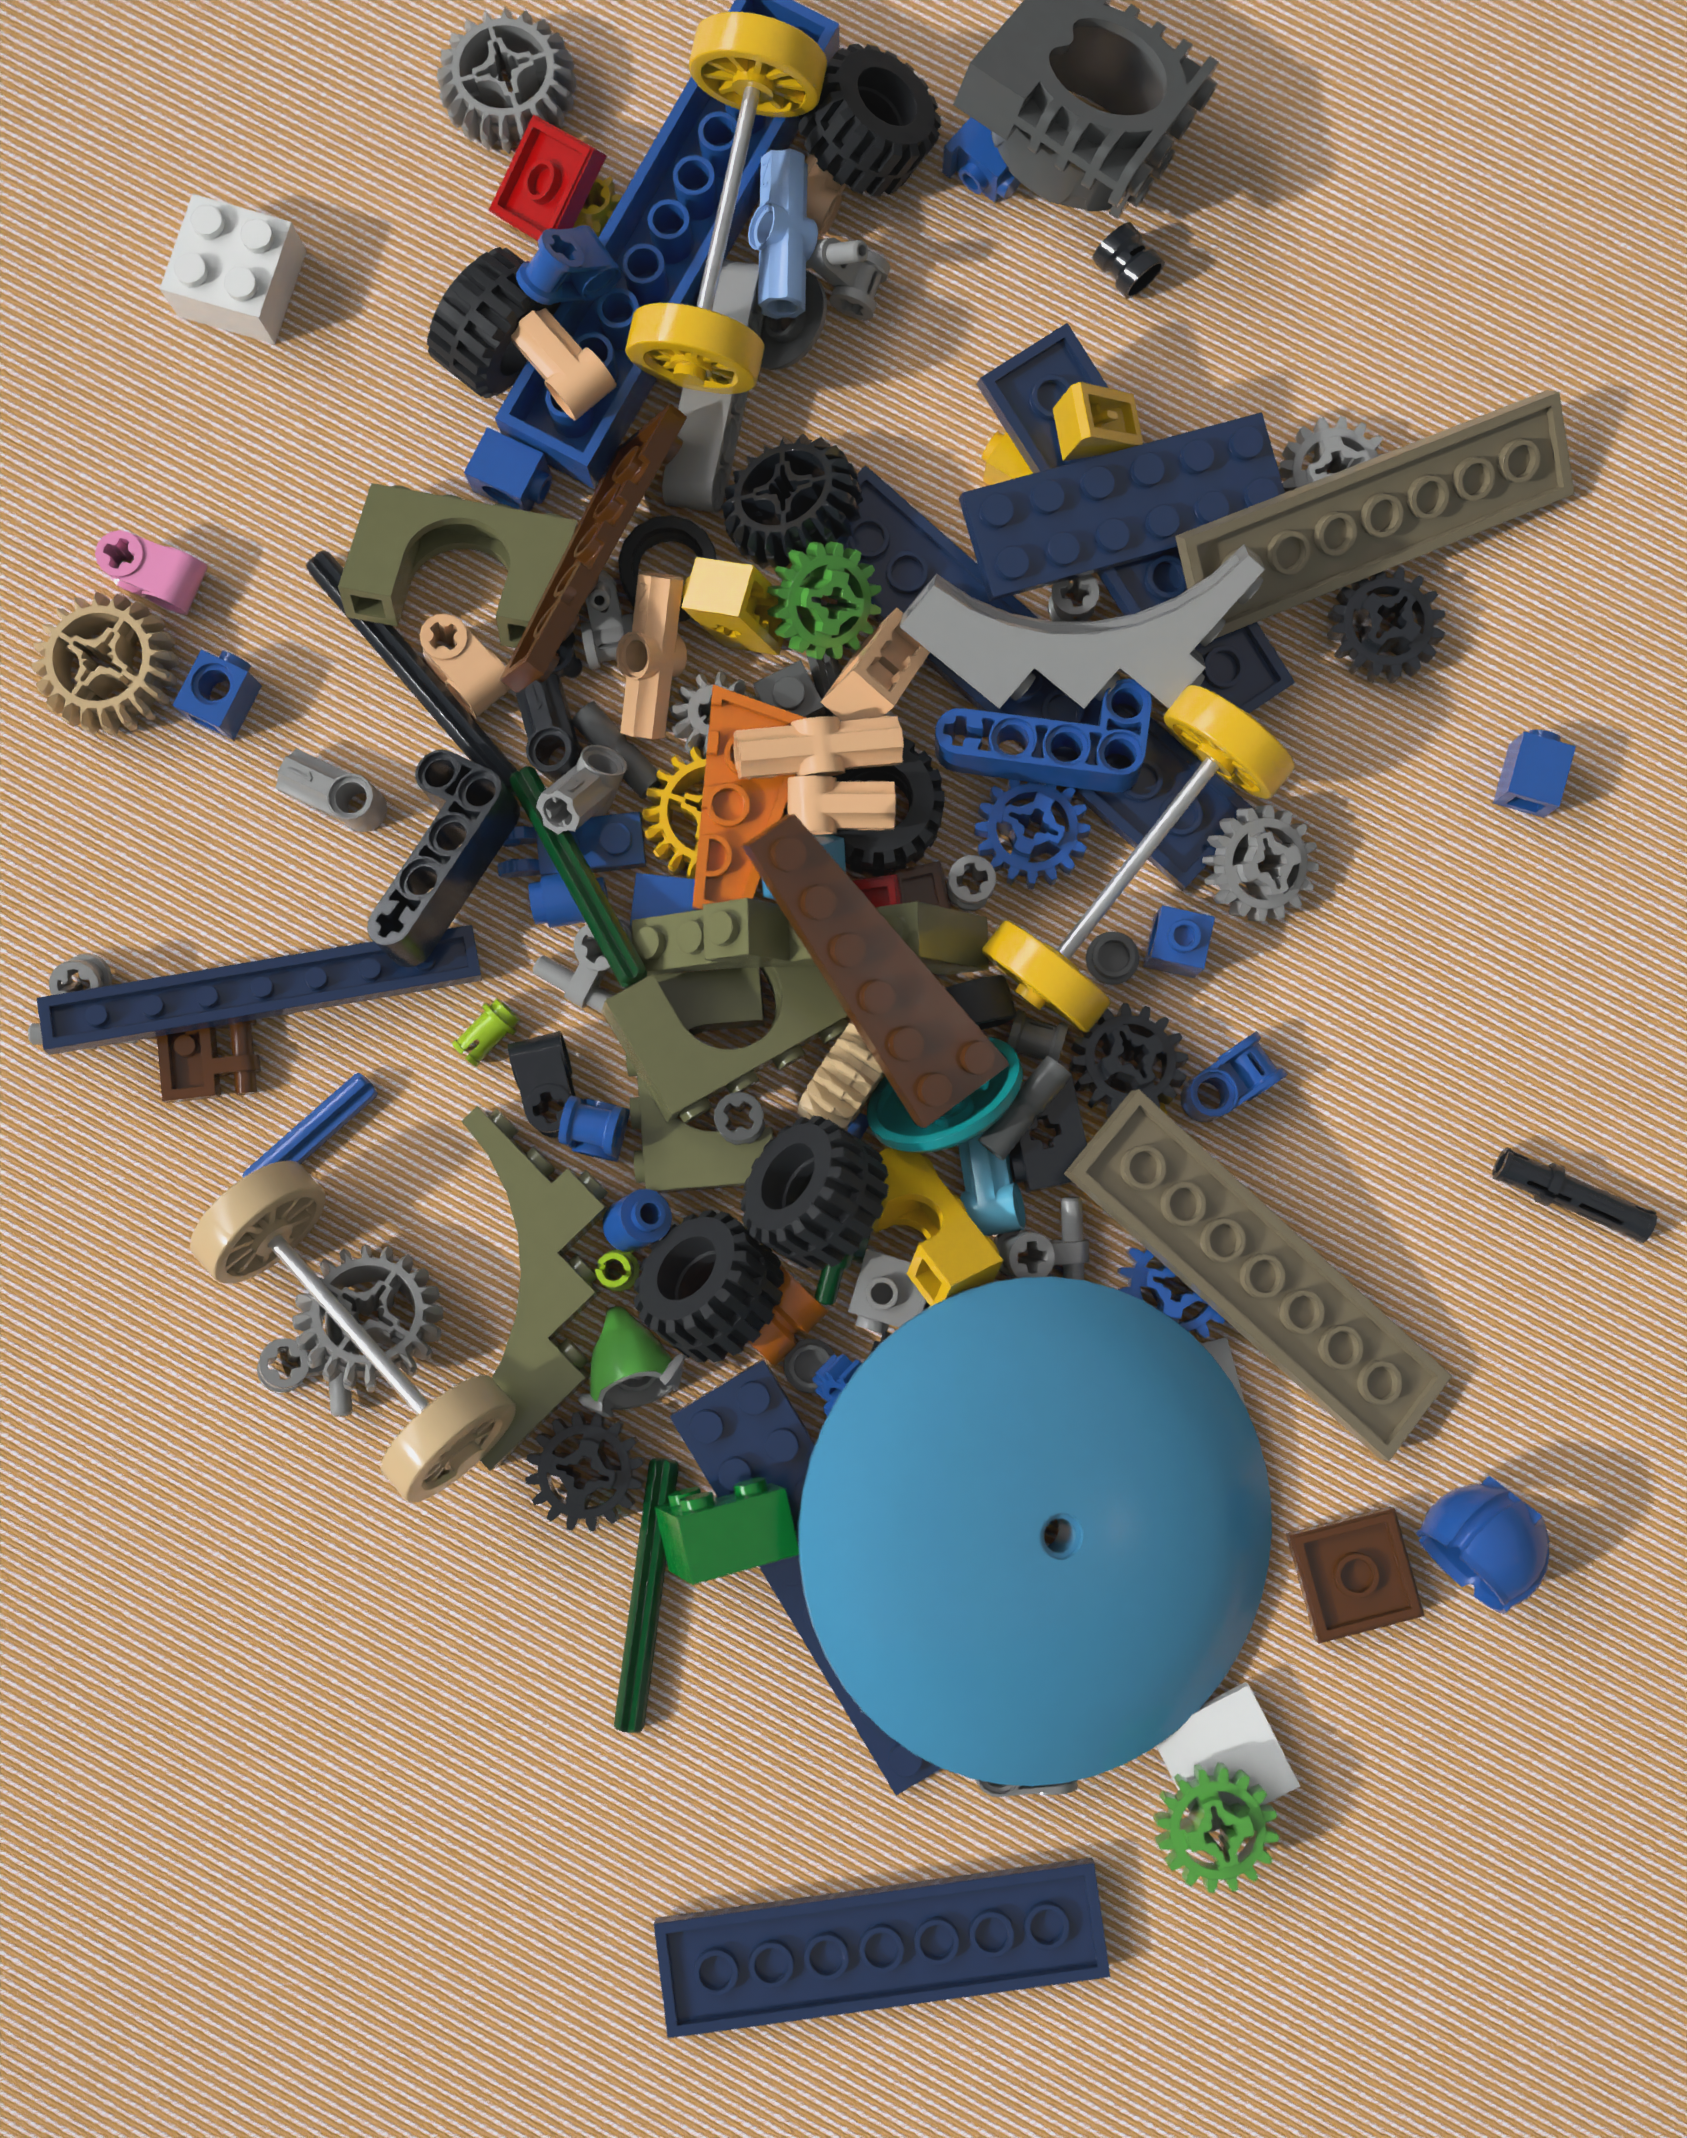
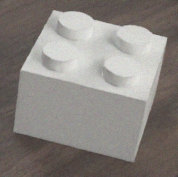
M192 193L160 286V291L178 317L275 344L306 254V249L290 221Z

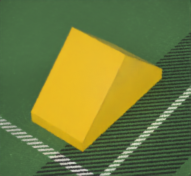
M1078 382L1071 385L1053 407L1063 461L1104 455L1143 444L1135 398L1132 393Z

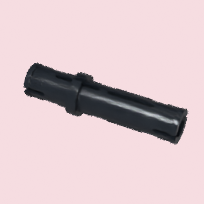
M1506 1147L1498 1156L1493 1167L1492 1178L1494 1180L1502 1181L1534 1195L1535 1202L1544 1206H1549L1553 1203L1592 1222L1599 1223L1631 1237L1639 1243L1646 1242L1656 1226L1657 1215L1655 1211L1647 1210L1608 1191L1565 1174V1168L1558 1164L1551 1163L1546 1166Z

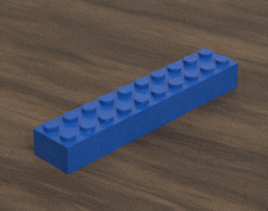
M735 0L728 11L760 14L796 27L820 46L826 56L827 64L834 54L840 50L839 23L794 0ZM692 76L598 237L621 269L620 280L612 290L598 299L592 301L583 299L561 302L553 316L582 350L587 347L598 356L614 378L616 388L575 421L558 405L548 391L545 379L527 361L495 416L500 433L544 453L549 466L593 489L596 488L615 451L621 444L658 379L634 365L625 352L634 311L651 303H678L697 306L740 110L728 106L707 94L696 84ZM755 115L723 260L728 256L760 199L761 157L770 150H786L790 147L799 131L798 124L801 119L798 116L768 117Z

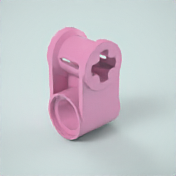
M121 530L112 531L103 536L98 542L95 551L98 565L103 572L112 578L117 586L182 615L188 614L208 568L205 563L188 553L173 547L161 546ZM134 557V560L131 564L128 562H122L119 566V563L122 559L126 561H131V559Z

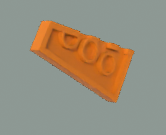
M713 685L692 905V908L695 910H702L703 904L754 898L761 876L742 845L782 818L788 801V778L797 775L752 778L751 780L739 779L737 769L735 768L733 750L734 732L745 729L791 726L793 721L806 719V717Z

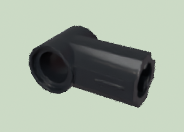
M551 674L543 683L535 680L516 693L528 738L526 746L527 758L533 767L553 783L577 765L583 751V747L579 745L561 678L557 674ZM559 747H565L566 751L562 760L555 765H549V758L553 751Z

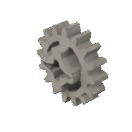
M1340 416L1334 428L1329 427L1324 417L1318 419L1313 433L1303 426L1295 437L1296 443L1289 441L1282 453L1286 460L1281 461L1278 467L1281 478L1287 479L1282 482L1285 493L1383 455L1378 454L1376 451L1383 440L1382 437L1379 435L1367 440L1363 436L1367 424L1363 422L1354 431L1347 429V420L1344 416ZM1314 450L1313 464H1309L1307 469L1302 471L1303 459Z
M1272 805L1257 806L1255 811L1252 807L1240 808L1237 810V820L1234 818H1223L1219 822L1224 832L1223 836L1215 835L1208 837L1207 841L1216 848L1215 855L1203 857L1202 863L1214 866V874L1209 875L1204 881L1206 885H1219L1221 890L1216 894L1214 901L1216 904L1231 903L1230 915L1245 917L1247 914L1249 921H1265L1266 916L1269 919H1282L1285 917L1284 906L1296 909L1302 906L1301 900L1297 895L1298 891L1313 890L1314 886L1305 878L1307 872L1319 870V864L1308 861L1307 854L1315 850L1317 845L1316 842L1302 841L1301 837L1305 834L1308 827L1305 823L1290 825L1292 820L1291 811L1274 812ZM1273 833L1282 841L1283 844H1280L1279 842L1274 840ZM1239 883L1247 886L1249 895L1238 885Z

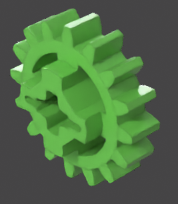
M830 541L826 543L825 547L822 543L811 542L806 549L807 555L796 550H791L788 553L792 563L790 569L780 566L775 568L774 571L782 579L780 586L768 587L767 593L778 597V605L772 606L767 612L769 616L782 619L783 622L777 626L774 632L777 636L783 638L791 637L788 646L791 650L800 653L806 650L808 657L822 660L825 653L829 657L840 659L843 654L842 645L846 648L858 650L860 643L856 635L859 632L872 635L874 632L871 624L867 622L869 614H881L882 608L871 604V596L877 595L882 589L880 585L868 583L867 579L873 574L875 568L869 564H858L861 557V552L849 548L844 550L843 544ZM824 595L828 596V598L836 599L838 602L837 604L827 603V605H821V603L812 601L811 598H822ZM797 610L799 611L800 615L802 616V620H801V621H800V619H799Z
M1217 1762L1214 1774L1208 1776L1200 1764L1194 1765V1780L1188 1782L1178 1773L1174 1776V1779L1179 1787V1791L1175 1795L1166 1791L1161 1792L1160 1797L1167 1805L1168 1811L1154 1813L1153 1819L1157 1826L1166 1829V1832L1160 1833L1155 1837L1156 1844L1160 1850L1173 1849L1168 1853L1165 1861L1171 1871L1184 1866L1182 1878L1187 1885L1192 1886L1201 1876L1208 1893L1215 1892L1218 1880H1225L1232 1892L1238 1891L1237 1876L1244 1873L1247 1878L1255 1882L1258 1876L1253 1868V1864L1257 1860L1262 1863L1271 1864L1273 1859L1263 1847L1265 1842L1273 1843L1279 1841L1277 1832L1266 1825L1267 1822L1277 1817V1813L1271 1805H1259L1264 1801L1267 1793L1259 1784L1247 1789L1250 1777L1245 1771L1239 1769L1230 1779L1228 1768L1223 1763ZM1218 1791L1228 1792L1239 1797L1245 1802V1805L1241 1806L1239 1803L1228 1805L1221 1800ZM1195 1799L1196 1802L1188 1817L1182 1818L1187 1806ZM1211 1807L1224 1822L1219 1828L1220 1847L1208 1832L1212 1829L1211 1819H1213ZM1249 1837L1247 1844L1245 1845L1243 1850L1237 1855L1236 1853L1239 1850L1244 1838ZM1191 1849L1192 1853L1203 1850L1213 1857L1214 1863L1200 1861L1191 1856L1186 1850Z

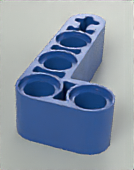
M1120 679L1116 681L1115 687L1109 694L1108 692L1111 688L1106 689L1098 726L954 708L945 712L937 721L935 727V756L945 769L958 773L1121 793L1131 789L1136 784L1141 772L1146 753L1152 707L1151 694L1134 679ZM1119 704H1127L1132 706L1138 715L1132 718H1123L1114 713L1112 708ZM955 735L965 736L963 746L952 744ZM982 737H988L987 751L981 750ZM1006 740H1015L1020 742L1025 747V750L1017 755H1009L1004 753L999 748V745ZM1059 747H1068L1077 753L1078 758L1071 762H1063L1055 758L1052 751ZM1111 754H1121L1126 756L1132 765L1125 769H1117L1110 766L1105 758Z

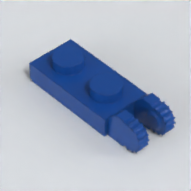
M640 811L594 816L588 819L576 831H570L589 867L592 868L593 873L647 867ZM514 827L502 846L514 847L537 843L539 859H509L505 862L498 863V876L517 878L536 875L543 876L559 872L534 827Z

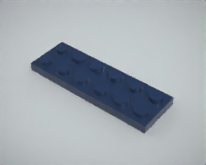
M1261 412L963 492L958 499L990 602L1178 550L1176 535L1285 493Z

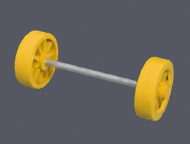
M723 12L704 19L696 29L689 60V72L692 78L707 94L728 106L740 110L697 306L678 303H651L636 309L633 313L625 348L627 356L638 368L660 380L680 387L718 394H739L747 392L757 385L765 349L763 341L746 325L733 318L714 312L712 309L755 115L768 117L799 116L813 110L820 100L827 68L826 56L811 37L783 21L755 13Z
M1197 685L1186 686L1164 714V722L1169 731L1203 763L1057 950L1047 943H1042L1009 920L1001 923L982 948V953L985 957L1019 984L1014 992L1039 1011L1046 1005L1083 1032L1090 1031L1111 1003L1109 997L1078 971L1079 968L1069 959L1215 772L1251 795L1262 799H1270L1295 768L1293 758L1286 748L1259 724L1255 718L1230 701L1204 687Z

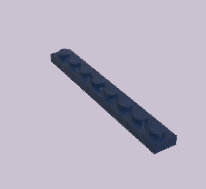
M472 925L447 929L431 955L423 963L415 967L406 968L399 966L372 941L38 997L36 999L43 1050L48 1055L478 982L482 981L473 927Z

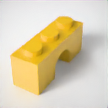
M890 1147L879 1151V1154L883 1157L882 1164L887 1166L888 1177L884 1183L889 1186L887 1197L882 1201L884 1209L881 1217L876 1219L872 1228L877 1233L893 1225H907L917 1229L926 1237L927 1240L918 1244L907 1271V1276L929 1305L932 1306L959 1292L994 1282L1003 1262L995 1243L988 1236L983 1235L967 1214L963 1202L957 1196L952 1195L938 1177L931 1161L920 1153L905 1152Z

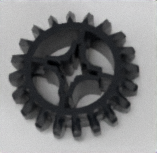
M802 434L793 444L783 436L780 445L773 449L764 444V453L757 458L747 456L748 467L745 470L733 471L735 484L724 488L726 502L721 506L725 519L726 532L740 554L745 556L748 561L753 560L762 570L770 565L772 568L777 566L786 568L789 563L792 565L788 553L791 550H796L807 555L806 549L811 542L822 543L825 547L826 543L830 541L837 542L839 537L852 536L850 523L861 518L858 505L863 501L861 495L862 490L857 480L858 474L852 463L848 462L844 452L839 450L836 445L830 446L822 437L812 442V440Z

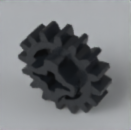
M1398 567L1391 578H1386L1385 571L1372 575L1370 581L1364 578L1352 583V589L1343 587L1336 596L1337 601L1341 605H1333L1328 613L1327 618L1338 624L1331 627L1327 633V639L1340 640L1342 643L1334 653L1335 658L1339 659L1349 655L1353 661L1349 666L1348 672L1353 674L1362 666L1368 669V682L1373 683L1381 672H1385L1389 683H1395L1400 678L1402 669L1410 677L1414 676L1421 669L1420 661L1428 664L1437 653L1431 645H1437L1444 638L1445 632L1433 627L1445 617L1444 610H1432L1430 606L1438 596L1437 592L1431 591L1423 594L1419 588L1424 578L1420 575L1413 579L1411 583L1404 581V568ZM1377 594H1387L1392 596L1380 598L1379 596H1377ZM1392 612H1395L1396 615L1390 622L1392 625L1389 631H1385L1380 638H1377L1376 634L1381 628L1379 625L1382 620L1387 619ZM1413 612L1416 616L1418 624L1414 622ZM1353 625L1358 628L1360 641L1355 634ZM1392 652L1396 656H1383L1378 653Z
M1123 1003L1117 1017H1114L1107 1008L1098 1019V1024L1095 1023L1089 1032L1081 1031L1084 1037H1076L1072 1044L1071 1050L1081 1056L1072 1059L1069 1064V1071L1082 1073L1083 1075L1075 1084V1090L1084 1091L1089 1089L1093 1093L1087 1104L1090 1108L1097 1106L1101 1101L1107 1104V1118L1113 1114L1130 1091L1137 1089L1143 1092L1159 1108V1101L1169 1106L1177 1096L1172 1087L1180 1088L1186 1080L1187 1075L1177 1069L1183 1067L1187 1062L1188 1054L1175 1052L1174 1050L1183 1037L1180 1033L1168 1036L1164 1032L1169 1022L1167 1017L1159 1019L1156 1023L1150 1021V1007L1145 1006L1138 1016H1134L1131 1013L1129 1004ZM1102 1039L1104 1043L1102 1050L1106 1057L1102 1058L1100 1063L1095 1064V1048ZM1122 1056L1126 1062L1135 1060L1138 1064L1137 1067L1134 1068L1131 1063L1122 1065L1119 1061L1120 1057ZM1161 1060L1162 1074L1159 1083L1155 1086L1153 1081L1156 1076L1152 1071V1067Z
M577 1411L572 1415V1426L570 1427L561 1418L552 1421L553 1430L556 1434L554 1437L545 1433L537 1435L535 1439L544 1449L542 1453L536 1452L527 1455L526 1460L533 1465H537L538 1472L526 1477L525 1481L526 1484H539L541 1492L533 1498L532 1502L534 1505L542 1504L546 1501L549 1502L552 1507L546 1519L550 1522L562 1513L567 1516V1530H574L580 1519H585L589 1531H595L599 1527V1516L604 1515L606 1520L613 1524L619 1520V1514L615 1507L617 1504L631 1509L636 1503L627 1492L629 1488L639 1489L643 1487L644 1480L634 1476L633 1469L644 1465L645 1458L631 1456L629 1450L638 1443L637 1437H631L623 1441L619 1434L623 1429L624 1423L620 1420L610 1428L604 1426V1416L596 1413L591 1423H586L582 1411ZM583 1434L579 1449L571 1454L555 1452L559 1445L567 1438ZM605 1440L616 1451L621 1466L610 1463L603 1451ZM587 1456L591 1458V1468L599 1471V1474H602V1476L593 1477L586 1484L580 1482L581 1473L574 1471L573 1467H569V1465L579 1464ZM551 1475L561 1479L568 1491L566 1500L556 1491ZM601 1487L616 1489L613 1496L606 1502L588 1507L592 1493Z

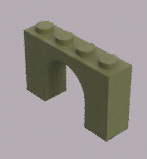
M371 483L338 585L346 617L398 627L412 579L425 562L446 551L457 549L476 550L494 557L508 570L496 613L501 646L516 648L578 526L577 520L568 519L555 513L540 514L518 510L505 504L490 505L463 500L455 495L441 496L418 492L400 485L385 486Z
M760 967L773 992L775 1002L774 1019L769 1032L762 1039L743 1048H716L699 1041L691 1035L681 1023L653 974L606 999L601 1012L666 1123L680 1116L685 1124L713 1107L709 1101L710 1098L726 1089L729 1094L743 1092L760 1081L756 1072L774 1063L777 1070H781L806 1055L802 1046L820 1037L823 1044H827L842 1035L849 1024L848 1020L850 1018L818 967Z
M759 967L654 975L681 1023L693 1036L712 1030L765 1026ZM626 1054L628 1076H637L639 1097L630 1098L632 1129H641L643 1150L634 1151L636 1183L645 1182V1189H650L657 1193L744 1186L746 1179L752 1172L751 1167L755 1159L760 1157L764 1151L763 1147L769 1140H774L772 1127H765L761 1137L754 1143L734 1145L726 1141L719 1131L699 1130L684 1124L678 1118L666 1123Z

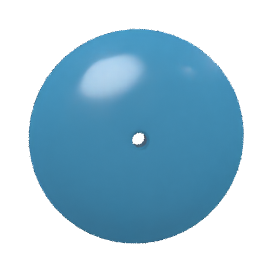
M1021 1277L991 1282L959 1292L914 1316L880 1343L858 1367L841 1391L822 1426L810 1458L802 1492L799 1518V1562L804 1596L813 1628L832 1669L842 1686L860 1709L888 1736L913 1754L930 1763L970 1779L1001 1785L1041 1786L1063 1784L1099 1775L1141 1756L1175 1733L1213 1694L1238 1657L1252 1628L1263 1595L1269 1567L1272 1517L1267 1468L1260 1442L1248 1411L1231 1380L1220 1365L1191 1333L1172 1318L1165 1315V1313L1143 1300L1104 1285L1085 1280L1060 1277ZM1056 1519L1059 1525L1057 1538L1053 1543L1046 1546L1044 1531L1046 1526Z

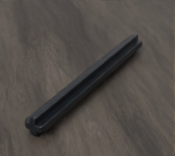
M326 550L320 551L307 562V570L345 614L338 589L344 569L330 552ZM348 618L471 761L495 772L512 793L514 790L509 779L511 774L518 770L392 625Z

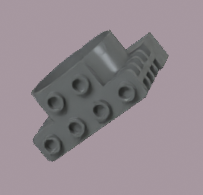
M1024 0L970 62L953 105L991 130L994 146L998 148L1002 159L1009 167V171L1029 190L1057 205L1062 204L1072 208L1086 209L1087 211L1110 210L1109 214L1118 219L1130 203L1135 207L1141 204L1155 180L1151 175L1159 179L1168 167L1176 152L1172 149L1175 140L1182 138L1197 111L1201 112L1218 85L1211 77L1219 61L1209 56L1202 67L1187 58L1193 44L1183 39L1176 49L1172 48L1162 38L1167 27L1157 21L1150 28L1138 20L1137 17L1140 9L1133 4H1130L1126 11L1123 12L1109 6L1111 0ZM1072 93L1081 95L1094 101L1110 113L1101 111L1084 103L1083 101L1075 97Z

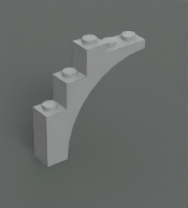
M1243 544L1214 573L1177 597L1135 614L1094 622L1046 621L1008 613L969 596L936 574L903 613L900 628L999 709L1009 697L1017 701L1029 689L1036 678L1032 673L1034 668L1082 708H1085L1094 697L1101 701L1107 688H1111L1108 694L1116 685V681L1120 678V675L1116 673L1119 668L1167 708H1170L1186 686H1200L1205 678L1202 674L1206 668L1204 659L1195 647L1199 643L1204 647L1211 643L1226 623L1222 617L1236 601L1243 605L1257 592L1263 582V578L1260 575L1265 568L1260 557Z

